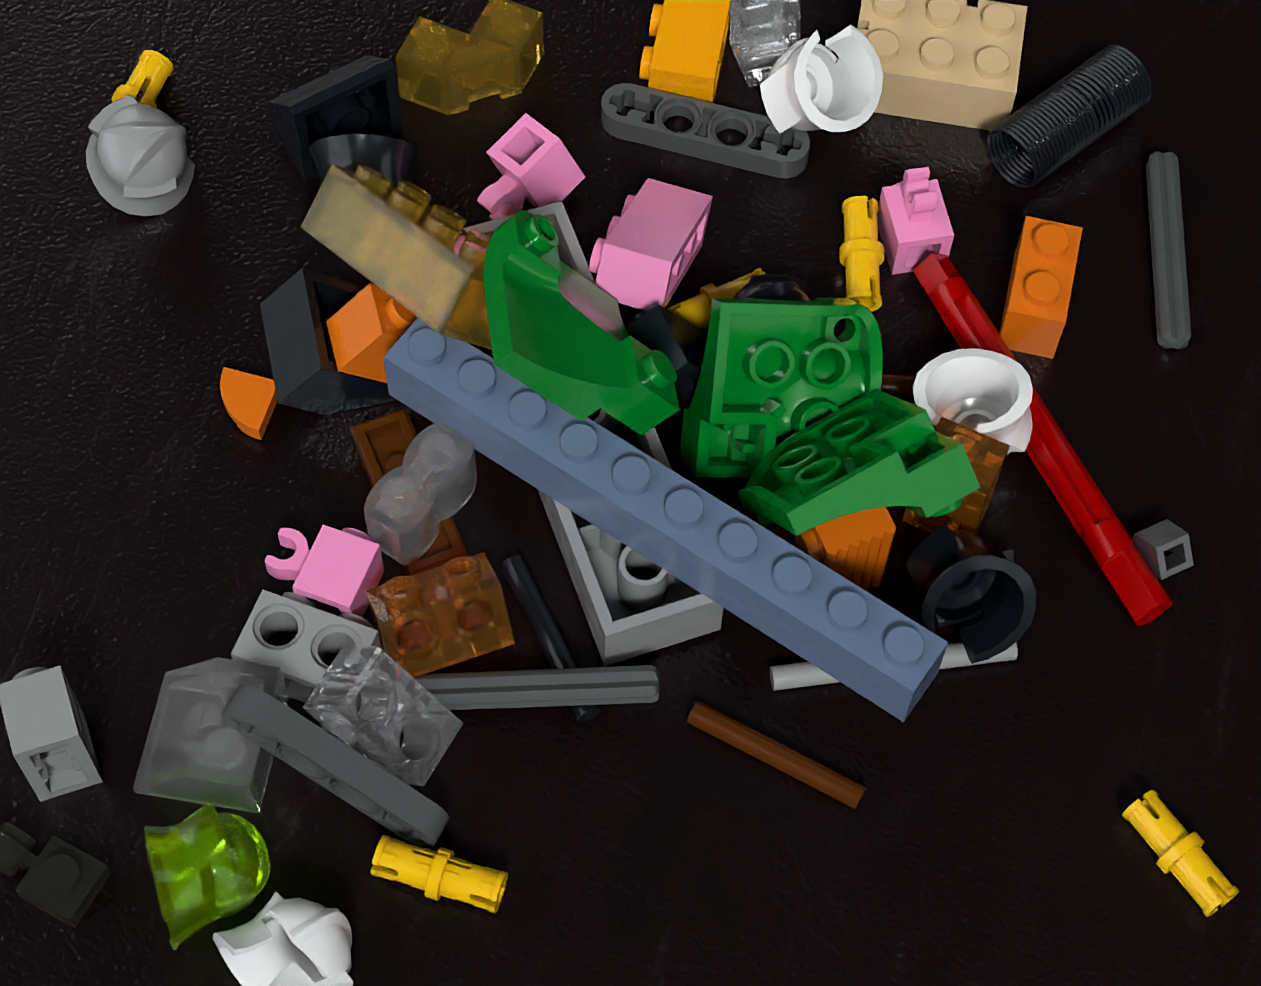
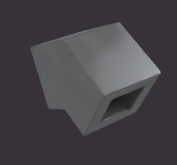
M1168 519L1135 533L1132 538L1155 576L1160 580L1194 565L1189 533Z

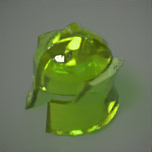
M211 800L179 824L144 826L147 859L153 875L161 915L164 921L167 922L170 933L169 942L174 951L189 937L212 924L213 921L221 917L228 918L240 913L256 899L268 881L271 863L267 846L260 832L253 824L240 815L217 813Z

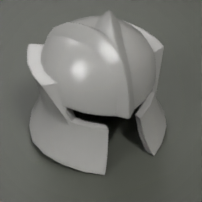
M131 95L117 99L109 104L91 121L88 128L93 134L89 139L86 149L87 169L100 195L113 207L125 213L139 216L162 215L174 208L186 196L193 180L195 164L187 156L185 141L187 130L184 126L178 124L162 110L140 104Z

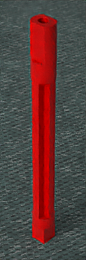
M931 253L913 270L928 294L934 308L961 349L977 348L1006 355L1017 362L948 255ZM1033 387L1032 402L1029 405L1032 413L1033 428L1025 451L1135 625L1141 626L1152 622L1173 605L1172 600Z

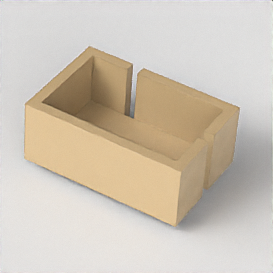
M862 0L857 29L872 43L880 59L884 75L882 93L874 113L990 131L1011 115L1017 93L1027 6L990 0H978L977 7L967 6V0Z

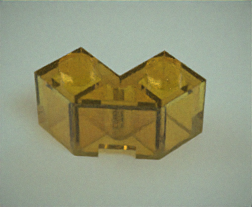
M489 0L470 34L419 16L395 56L400 98L446 115H452L468 110L469 102L495 94H499L500 99L521 94L544 54L543 12L510 0Z

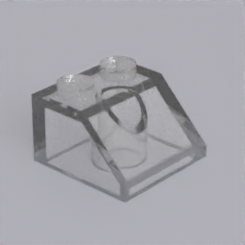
M216 657L165 672L134 782V792L260 813L274 755L230 727L223 720L221 714L240 684L250 685L263 690L287 705L289 696L281 668Z

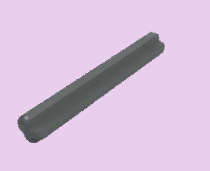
M1156 151L1150 154L1149 161L1146 164L1157 342L1164 349L1175 348L1179 350L1187 347L1188 340L1192 336L1179 160L1173 152L1162 153Z
M653 665L418 674L413 677L411 685L412 703L419 711L654 703L659 699L660 677L657 668Z

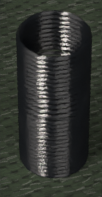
M1108 45L988 132L987 149L992 163L999 173L1011 184L1019 188H1032L1150 101L1152 84L1146 67L1130 50L1119 45Z

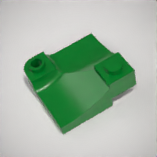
M519 210L495 230L489 241L484 262L483 282L494 365L580 421H583L601 408L638 434L643 435L678 412L680 409L674 383L677 380V374L668 357L659 350L652 351L632 336H629L620 314L618 301L559 260L557 247L559 237L548 219L540 214L533 215L528 211Z
M815 297L813 301L712 298L707 342L699 379L690 407L684 408L678 466L695 478H750L762 459L785 439L873 390L878 389L881 391L883 368L882 339L877 321L872 312L864 305L846 298ZM845 319L846 327L844 332L835 337V324L839 320Z
M875 389L778 444L762 459L753 471L746 487L738 490L737 494L748 518L764 528L781 526L797 536L835 518L880 507L904 506L925 518L943 516L960 507L963 503V497L981 487L963 444L935 432L926 409Z

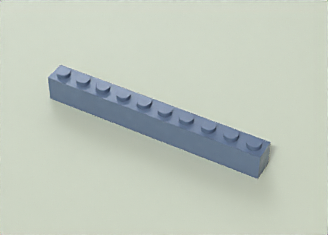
M423 314L414 321L383 357L389 395L902 722L906 720L938 674L948 645L947 641L588 417L580 421L495 366L492 357Z

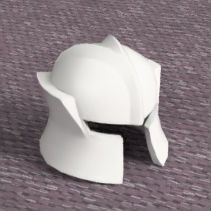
M850 24L833 37L825 40V46L818 43L820 37L816 30L810 37L793 44L774 63L768 78L760 84V90L766 113L779 134L789 128L798 131L823 129L830 132H846L858 128L869 120L877 108L882 93L884 75L880 59L872 43L860 30ZM831 50H832L833 52H835L836 55H837L839 58H837V57L831 52Z
M977 348L956 349L932 359L917 373L913 385L916 405L926 409L935 432L963 444L972 467L996 463L1011 452H1025L1033 428L1032 413L1029 407L1032 402L1033 386L1029 374L1020 363L1006 355Z
M275 892L270 901L254 919L233 929L213 934V940L220 954L242 986H353V980L348 975L352 967V932L348 919L338 908H325L321 904L303 898L284 899Z

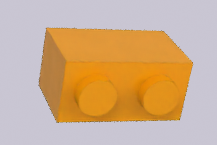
M664 0L663 5L654 3L650 19L649 36L656 37L654 47L644 46L639 78L649 80V88L714 103L729 31L732 0Z

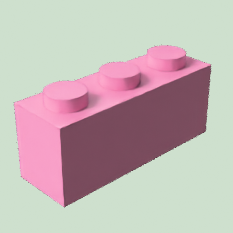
M648 178L636 196L630 194L627 196L621 217L613 216L608 227L606 239L599 237L594 245L589 272L597 274L595 285L623 305L644 311L653 309L657 305L666 308L702 247L713 196Z

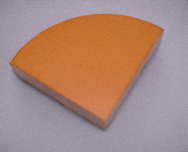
M223 367L220 378V391L226 411L242 432L255 439L262 440L277 403L274 380Z

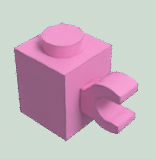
M525 113L486 152L502 174V177L494 184L485 188L477 201L491 213L489 215L490 219L495 220L523 210L524 200L535 208L562 201L585 178V175L561 139Z
M929 167L905 170L903 181L893 186L882 187L877 212V224L892 275L913 272L931 253L948 255L949 257L954 232L938 180H929Z
M322 525L309 550L307 540L302 533L292 528H280L278 532L280 545L295 550V553L288 559H278L275 556L267 555L264 560L267 572L280 580H295L292 586L293 592L312 601L317 609L336 616L347 612L363 617L384 573L380 544L375 543L366 533L354 528H343L341 531Z

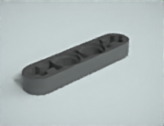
M631 83L613 85L602 96V126L606 132L618 139L776 178L787 179L795 177L803 172L807 166L810 150L808 133L789 128L779 134L767 116ZM624 106L634 108V110L628 112L627 116L617 114V112L623 110ZM650 111L655 112L654 124L647 123V120L650 118ZM683 116L688 118L693 126L684 132H673L668 130L663 123L669 117ZM725 129H736L745 135L746 140L741 144L732 146L720 142L716 135ZM756 137L763 138L760 150L755 149ZM782 145L792 147L787 155L777 153Z
M240 684L221 714L223 720L237 732L396 835L424 848H433L449 820L447 812L442 807L275 697L256 687Z

